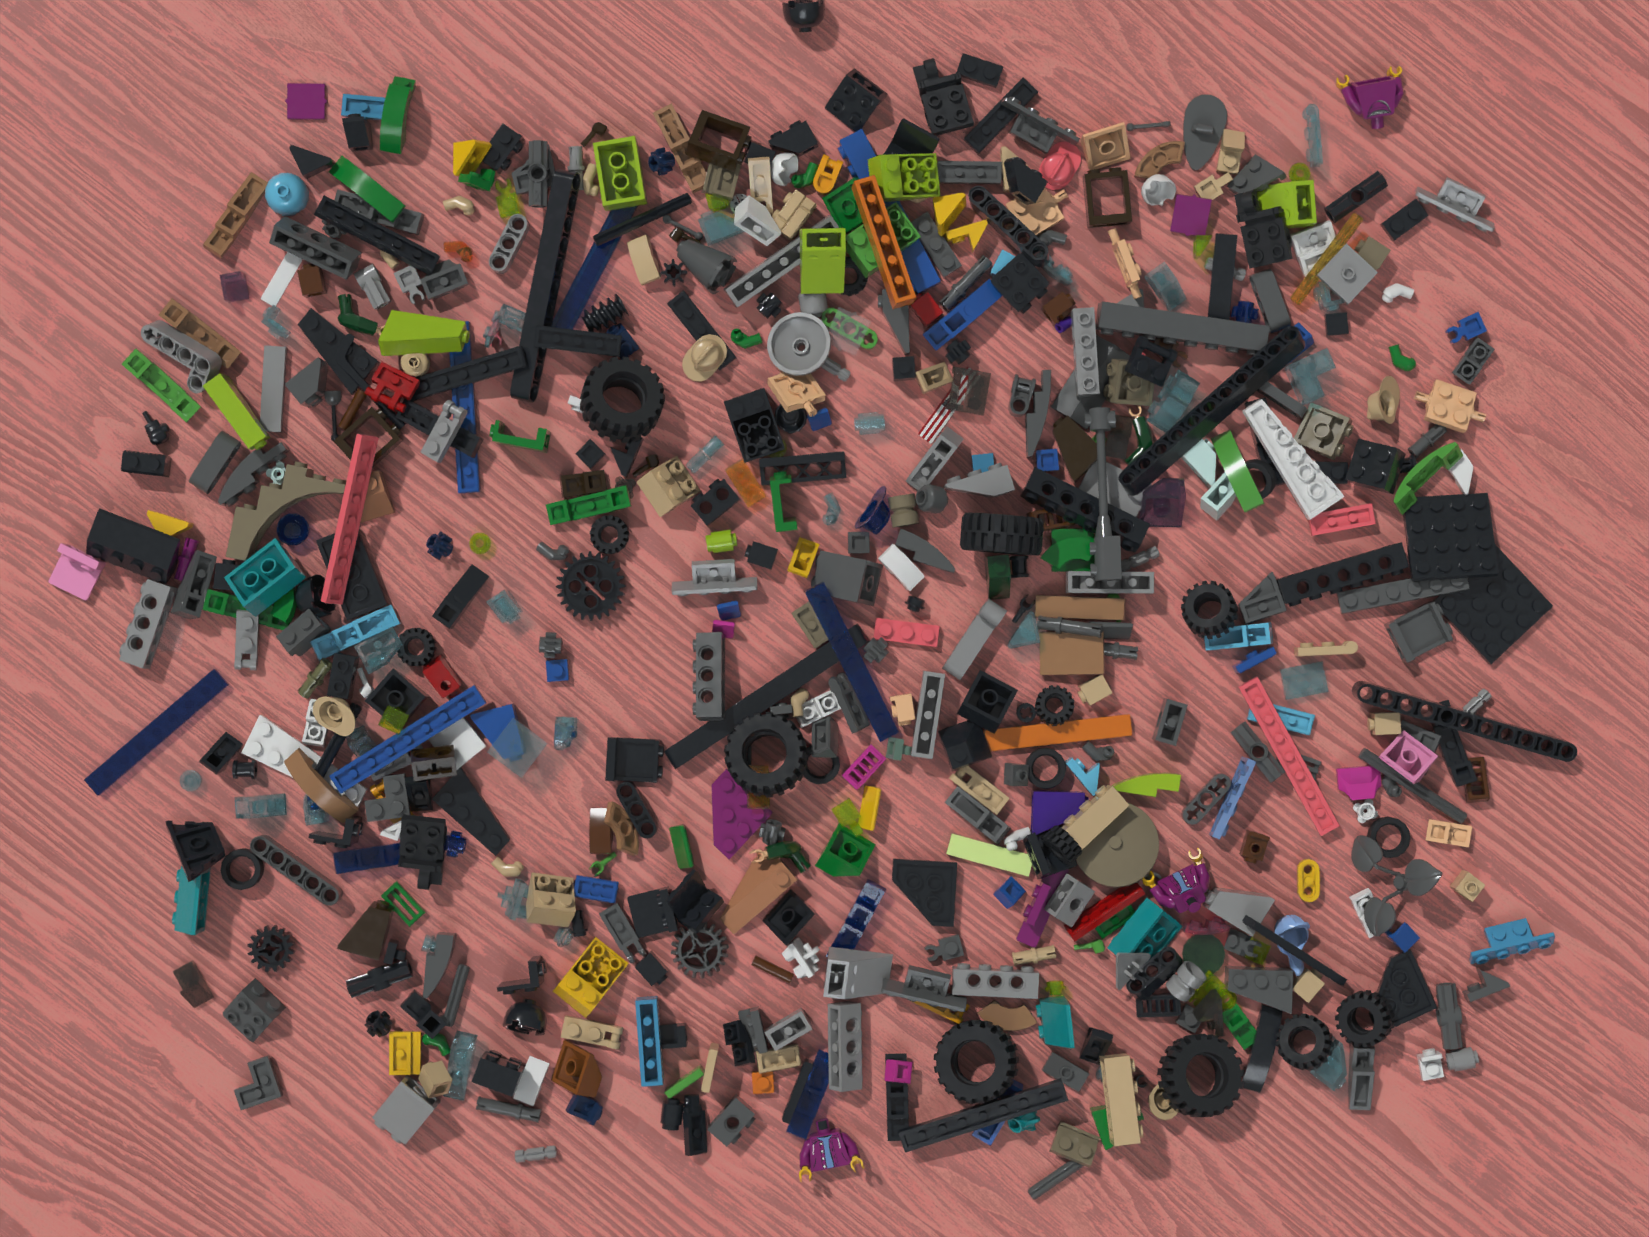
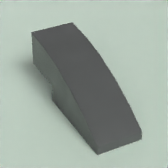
M900 529L895 545L915 552L914 561L954 573V566L937 548L921 537Z
M959 786L956 787L945 801L948 806L998 845L1011 830L1010 826Z
M439 932L436 935L435 953L429 952L426 955L423 998H428L446 973L454 951L457 933Z
M1354 1042L1350 1043L1348 1075L1349 1110H1371L1375 1074L1373 1069L1374 1045L1363 1048V1045L1356 1047Z

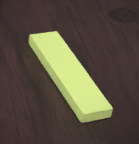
M951 833L946 852L947 855L1029 877L1032 863L1027 853L1016 850L1008 851L1005 847Z

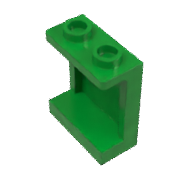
M496 420L495 424H491L489 436L492 437V441L496 444L544 453L548 451L551 432L547 429L538 428L536 440L503 434L505 423L500 420Z
M786 471L775 472L774 476L770 477L776 532L797 530L796 517L783 518L779 485L792 482L791 474L787 475Z

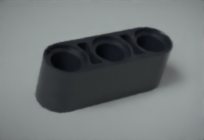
M622 782L616 790L621 804L638 834L647 839L653 837L658 830V825L633 782ZM622 786H630L632 788V795L629 797L623 796L621 793ZM633 804L642 806L643 812L641 815L632 813L631 808ZM646 822L653 825V832L650 834H646L642 830V825Z
M1172 947L1162 948L1141 967L1143 972L1138 971L1134 975L1135 980L1130 979L1127 982V990L1135 999L1140 1001L1146 1000L1177 972V969L1183 964L1181 956ZM1174 956L1171 962H1167L1168 958ZM1158 970V973L1151 977L1152 973ZM1142 985L1139 991H1135L1137 986Z

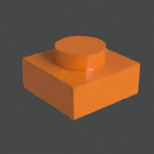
M752 1071L753 1094L774 1093L773 1071L761 1074L758 1071Z

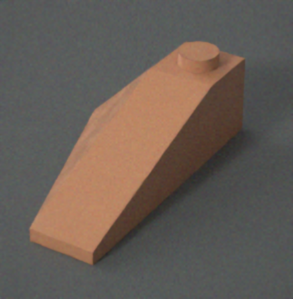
M764 857V860L761 862L751 863L722 913L720 920L735 934L797 881L798 877L781 858L767 860Z

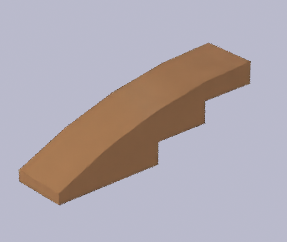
M671 103L653 112V115L694 194L703 189L706 171L701 160L686 155L690 138Z
M252 172L249 174L228 202L227 209L216 222L213 232L204 242L203 247L221 259L223 258L261 201L268 182Z
M1036 595L1035 617L1040 615L1054 618L1125 620L1126 599Z

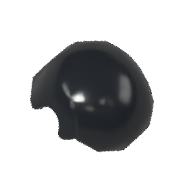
M780 404L775 411L774 418L780 429L792 434L800 431L805 426L807 412L805 408L786 412Z

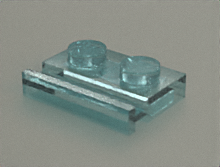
M1323 661L1279 669L1285 700L1329 692L1323 669Z

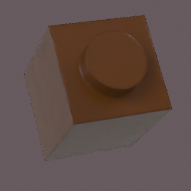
M307 264L302 266L303 269L297 270L302 296L309 298L327 294L322 268L314 264Z

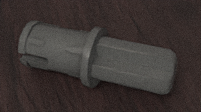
M1436 424L1427 433H1422L1421 438L1408 448L1409 453L1417 459L1425 450L1433 447L1434 443L1447 432L1446 427Z

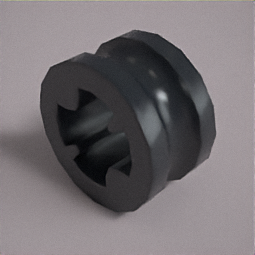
M1023 703L1017 707L1016 715L1020 721L1030 722L1035 718L1036 710L1031 704ZM1030 707L1031 711L1029 712H1032V715L1022 718L1021 715L1023 713H1020L1021 709Z

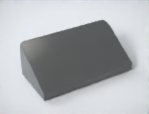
M1089 622L1103 624L1104 639H1130L1133 627L1131 623Z
M831 716L812 723V757H838V724Z

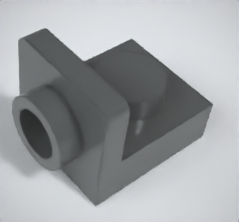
M1005 763L1004 784L1028 786L1029 765Z

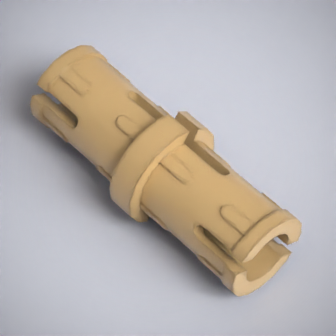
M1054 945L1037 949L1030 947V950L1012 952L1014 966L1031 962L1037 964L1038 961L1056 959Z

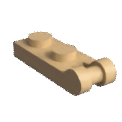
M748 158L750 195L758 202L766 201L764 206H766L772 216L773 201L770 158Z
M1345 641L1339 646H1335L1334 642H1321L1322 646L1313 647V643H1300V647H1294L1295 656L1353 654L1358 650V645L1354 641Z
M969 766L958 769L955 774L952 773L949 779L996 815L1009 800L1008 796ZM966 773L971 776L967 783L961 780Z
M565 1015L561 1038L620 1049L621 1042H619V1038L623 1034L624 1028ZM606 1031L612 1033L611 1039L605 1038Z

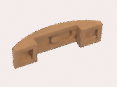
M173 298L159 313V316L173 327L216 352L221 358L222 365L229 369L240 355L241 351Z
M300 748L284 761L288 771L301 789L333 818L344 823L346 818L351 817L359 810L345 794L340 796L312 767L314 762Z

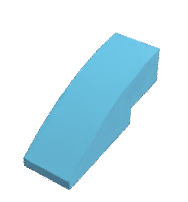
M1271 622L1229 627V633H1221L1222 637L1217 638L1216 635L1213 636V639H1208L1207 636H1204L1206 651L1273 644Z

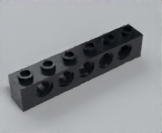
M1035 467L1020 497L1031 504L1043 507L1049 513H1055L1063 517L1069 523H1075L1083 527L1087 532L1096 534L1099 498ZM1042 490L1047 491L1049 495H1045ZM1062 500L1067 501L1069 505L1064 504ZM1108 503L1112 536H1120L1121 547L1126 551L1135 553L1141 546L1150 523ZM1081 509L1085 510L1088 514H1084ZM1119 528L1124 529L1126 533L1121 532Z
M1400 542L1276 579L1284 604L1288 603L1289 607L1301 604V599L1307 597L1311 601L1321 598V593L1327 591L1331 595L1343 591L1342 587L1347 585L1355 588L1363 585L1362 581L1370 579L1371 582L1384 579L1383 575L1391 573V576L1404 573L1403 569L1409 567L1403 544ZM1382 557L1388 561V566L1385 569L1379 566V560ZM1361 563H1364L1368 568L1365 575H1361L1358 571ZM1341 569L1347 573L1345 581H1341L1338 578V572ZM1321 575L1327 580V584L1323 588L1317 583V579ZM1301 581L1306 584V591L1303 594L1297 591V584Z

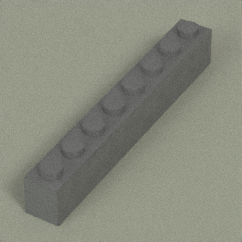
M1103 301L1098 303L1095 323L1096 329L1101 330L1100 333L1105 335H1113V332L1122 333L1121 336L1126 338H1134V335L1144 336L1148 338V341H1155V338L1163 339V343L1176 344V341L1184 342V346L1197 347V344L1205 345V349L1218 350V347L1226 348L1225 352L1238 353L1239 350L1247 351L1246 355L1254 356L1268 343L1270 326Z

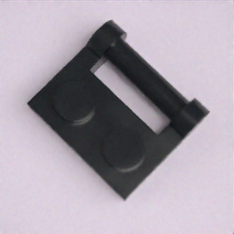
M1139 336L1124 371L1163 387L1170 367L1176 360L1178 353L1173 349H1166L1154 344L1144 336ZM1147 349L1164 357L1162 363L1142 355L1143 350Z

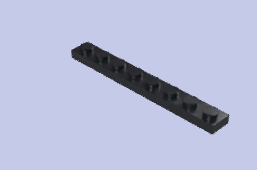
M1060 1078L898 1130V1134L906 1153L1068 1101V1096Z

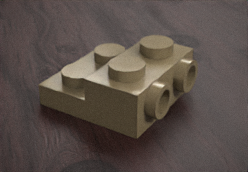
M1112 359L1106 369L1109 376L1108 385L1104 387L1106 401L1116 404L1152 406L1155 384L1125 372L1128 360Z
M1311 402L1294 439L1299 445L1335 460L1336 456L1340 457L1345 447L1342 443L1345 437H1350L1354 426L1351 425L1352 420L1349 417Z

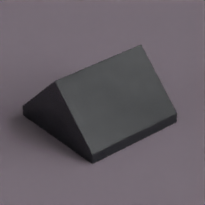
M790 889L762 921L787 946L815 915V910Z

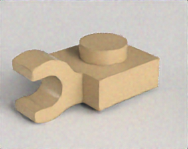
M1229 172L1217 180L1211 175L1195 185L1194 189L1200 198L1213 200L1223 194L1221 187L1231 182L1233 178Z

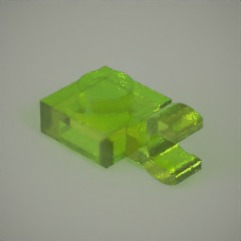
M850 798L831 809L842 828L848 825L855 837L863 834V830L856 821L861 816Z

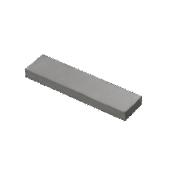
M264 345L260 423L266 432L282 433L287 347Z

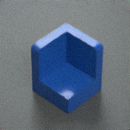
M1403 923L1393 934L1389 930L1384 932L1404 953L1420 939L1407 923Z

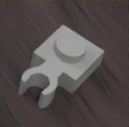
M410 265L394 273L402 292H410V301L414 305H416L414 301L416 295H421L422 300H425L424 294L418 290L422 283L415 267Z

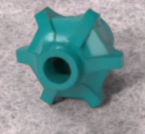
M1037 1111L1009 1119L1008 1126L1015 1133H1020L1024 1130L1035 1131V1124L1040 1121V1117L1037 1116Z

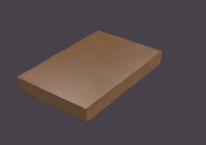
M1104 631L1101 633V638L1065 632L1061 634H1056V632H1039L1040 675L1105 674Z

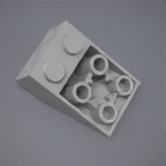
M1001 463L989 466L988 471L983 473L981 469L969 472L967 474L968 477L961 479L960 476L947 480V484L943 486L945 490L988 498L997 497L1015 490L1008 465L1002 466Z
M829 947L823 997L851 999L885 994L881 992L882 982L884 978L890 979L893 954Z

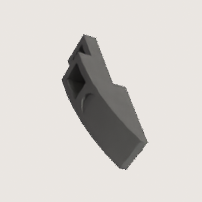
M280 442L267 452L261 448L250 453L228 478L221 491L218 503L222 506L228 505L230 507L239 501L238 497L244 492L249 494L257 488L256 484L260 482L255 474L261 475L269 469L268 465L274 461L278 463L287 457L286 453L290 451L287 445Z

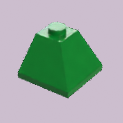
M839 823L815 866L833 877L860 876L876 844Z

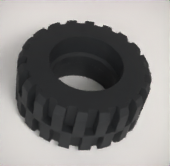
M618 357L610 358L609 362L603 360L599 363L598 367L594 366L585 380L580 396V410L583 412L582 417L584 421L590 422L588 427L592 431L597 430L599 432L598 436L602 438L604 436L609 437V441L616 442V439L621 440V443H628L629 439L637 441L640 440L641 436H647L651 429H654L665 402L664 387L662 383H658L660 378L657 373L652 374L651 367L641 365V361L637 359L630 361L629 357H622V360H618ZM612 387L627 388L637 395L642 407L631 413L618 412L606 403L603 392Z
M965 513L962 516L960 546L962 550L1037 556L1042 552L1044 522L1041 518Z
M758 712L754 713L752 718H748V716L743 718V723L740 725L736 724L733 727L734 732L732 734L729 733L727 737L728 744L724 747L726 754L724 758L725 764L734 781L747 793L751 792L754 796L758 797L765 795L766 798L773 797L774 794L780 796L785 794L784 791L788 788L792 790L797 780L801 781L803 778L802 773L807 769V758H809L807 744L800 730L791 720L788 721L785 716L780 714L776 716L773 712H766V715H761ZM766 736L776 737L783 742L786 748L784 763L780 768L771 773L762 774L755 772L747 762L746 755L749 747L759 738Z
M971 1020L956 1024L951 1027V1030L943 1034V1039L936 1046L938 1049L937 1053L934 1054V1060L936 1061L934 1071L935 1073L938 1072L939 1078L937 1080L940 1085L943 1084L946 1087L945 1091L948 1094H953L954 1098L959 1101L963 1100L970 1104H980L996 1099L1012 1086L1014 1076H1017L1018 1073L1016 1067L1017 1063H1019V1056L1016 1057L1015 1051L1017 1047L1016 1044H1012V1037L1009 1033L1006 1034L1002 1027L994 1025L990 1021ZM971 1041L985 1043L992 1050L995 1057L993 1074L982 1082L968 1080L961 1073L958 1066L960 1049Z
M1195 1034L1177 1039L1173 1042V1046L1166 1048L1165 1053L1167 1055L1161 1056L1159 1061L1162 1064V1068H1159L1157 1075H1161V1081H1158L1159 1088L1164 1089L1165 1092L1162 1095L1165 1100H1170L1169 1105L1173 1109H1179V1113L1190 1115V1117H1213V1115L1224 1113V1110H1229L1234 1105L1232 1101L1239 1099L1240 1093H1238V1090L1243 1089L1244 1082H1241L1244 1070H1240L1241 1058L1234 1055L1237 1051L1234 1047H1228L1226 1040L1218 1039L1217 1036L1212 1034ZM1196 1055L1205 1056L1212 1063L1215 1070L1214 1086L1206 1096L1196 1095L1190 1089L1186 1080L1187 1066Z

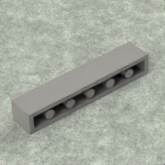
M828 215L811 228H839L833 217ZM800 236L724 288V291L736 307L748 301L800 264Z

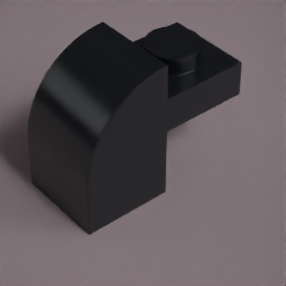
M415 989L400 1004V1007L416 1020V1026L431 1039L447 1024V1018L432 1001L429 1002L426 998H423Z

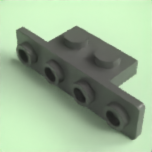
M1005 97L1002 100L1001 105L1019 114L1009 134L1043 153H1048L1056 136L1072 145H1076L1079 142L1080 138L1076 136V132L1068 128L1064 130L1057 126L1058 122L1051 118L1045 119L1039 116L1040 113L1031 107H1028V109L1023 107L1018 99Z
M909 965L904 983L886 978L883 979L881 992L888 996L902 997L912 1002H923L933 1007L940 1006L955 1012H965L966 997L947 993L951 979L950 974Z

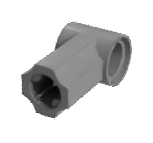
M374 264L354 273L358 284L365 291L375 310L391 302Z

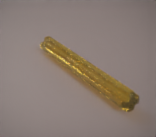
M1356 213L1351 215L1292 294L1290 299L1294 303L1301 305L1319 281L1316 275L1349 241L1363 222L1361 216Z

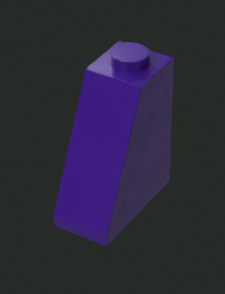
M1032 790L1031 833L1035 832L1037 835L1051 829L1054 825L1063 824L1070 815L1073 814L1075 816L1080 811L1079 807L1089 798L1085 797V793L1080 791Z

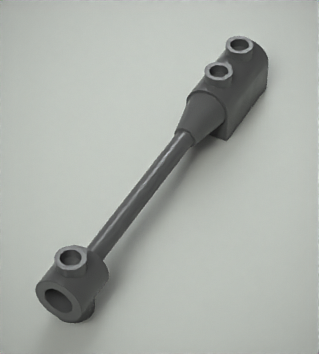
M1107 407L1089 409V414H1085V427H1090L1091 432H1096L1099 516L1094 542H1090V555L1095 557V564H1090L1091 577L1095 576V581H1121L1120 536H1112L1110 517L1108 515L1105 432L1111 431V428H1116L1115 410L1111 411Z

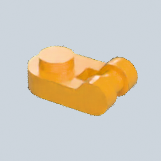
M823 154L813 180L816 192L824 195L833 190L843 166V161L832 160L830 156ZM826 166L833 169L832 174L824 171Z

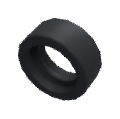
M1248 460L1245 462L1248 469H1258L1266 478V486L1260 492L1262 499H1264L1275 488V471L1270 464L1263 460Z
M811 746L807 747L808 757L811 755ZM839 756L831 758L833 765L828 774L824 776L813 775L807 766V769L802 773L803 776L815 784L830 782L839 772Z
M1039 748L1033 751L1026 759L1025 764L1029 765L1028 779L1037 787L1043 789L1053 788L1060 784L1065 777L1066 763L1062 755L1053 749ZM1047 755L1055 759L1058 764V771L1053 779L1043 781L1038 779L1033 773V765L1037 758Z
M1392 817L1377 819L1369 827L1367 836L1377 842L1378 830L1384 825H1394L1401 833V841L1396 848L1391 850L1381 847L1383 857L1394 858L1403 854L1409 847L1411 839L1410 831L1406 824Z
M242 848L234 850L225 856L220 871L222 879L228 886L233 889L244 890L253 887L260 881L263 876L264 865L263 860L256 856L251 849ZM241 856L251 859L255 867L252 878L244 882L234 879L230 872L232 861Z

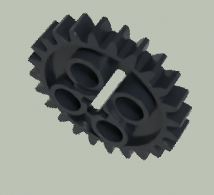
M589 551L587 558H585L583 553H580L579 560L573 556L572 564L565 562L568 567L567 570L560 569L564 576L557 577L559 581H562V584L556 586V588L562 589V592L557 594V597H564L560 604H568L569 606L566 611L569 612L573 609L574 617L581 613V620H584L586 615H589L590 621H593L594 615H597L598 619L601 620L603 612L605 615L610 616L608 609L616 611L617 609L614 604L622 603L618 596H625V593L620 591V588L626 587L625 584L620 583V580L625 577L618 576L617 573L620 572L621 568H613L616 563L615 561L608 563L609 556L606 555L602 560L601 553L599 552L595 558L591 551ZM589 565H593L596 568V574L593 577H588L585 574V569ZM577 573H581L588 582L592 583L595 581L594 587L605 597V600H602L593 590L587 591V584L577 576ZM575 580L581 583V590L577 593L572 592L570 589L571 583ZM604 580H609L612 584V588L608 592L601 590L600 585ZM590 595L595 596L597 599V604L592 608L588 607L585 602L586 598Z

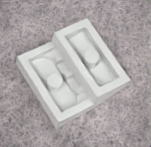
M1330 220L1291 234L1292 246L1304 277L1319 273L1341 249L1340 242L1336 239Z
M464 717L428 739L434 747L454 745L457 770L487 746Z

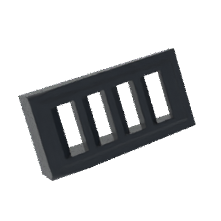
M1171 993L1152 994L1146 999L1147 1012H1143V1001L1135 999L1137 1017L1181 1016L1180 1000ZM1170 999H1173V1010H1170L1169 1007ZM1151 1000H1155L1156 1011H1152ZM1160 1000H1164L1165 1010L1161 1011Z

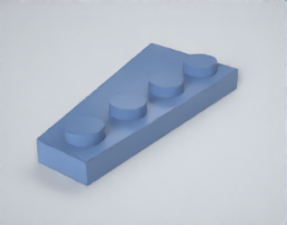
M1241 757L1232 778L1231 787L1224 797L1209 833L1210 836L1220 840L1221 836L1224 837L1229 828L1227 823L1236 812V804L1243 795L1245 785L1256 761Z

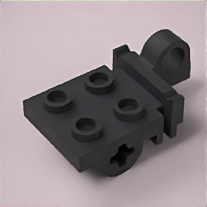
M934 58L923 61V65L913 67L919 95L924 106L926 121L933 135L938 136L974 126L964 87L961 84L960 72L939 78Z
M1256 190L1234 195L1237 206V222L1245 221L1246 224L1240 228L1249 269L1293 259L1291 253V234L1284 221L1286 218L1285 216L1279 217V213L1284 212V209L1278 206L1261 211Z
M403 814L401 818L398 867L419 869L417 889L429 890L431 884L442 885L443 861L445 857L444 846L447 835L446 819Z

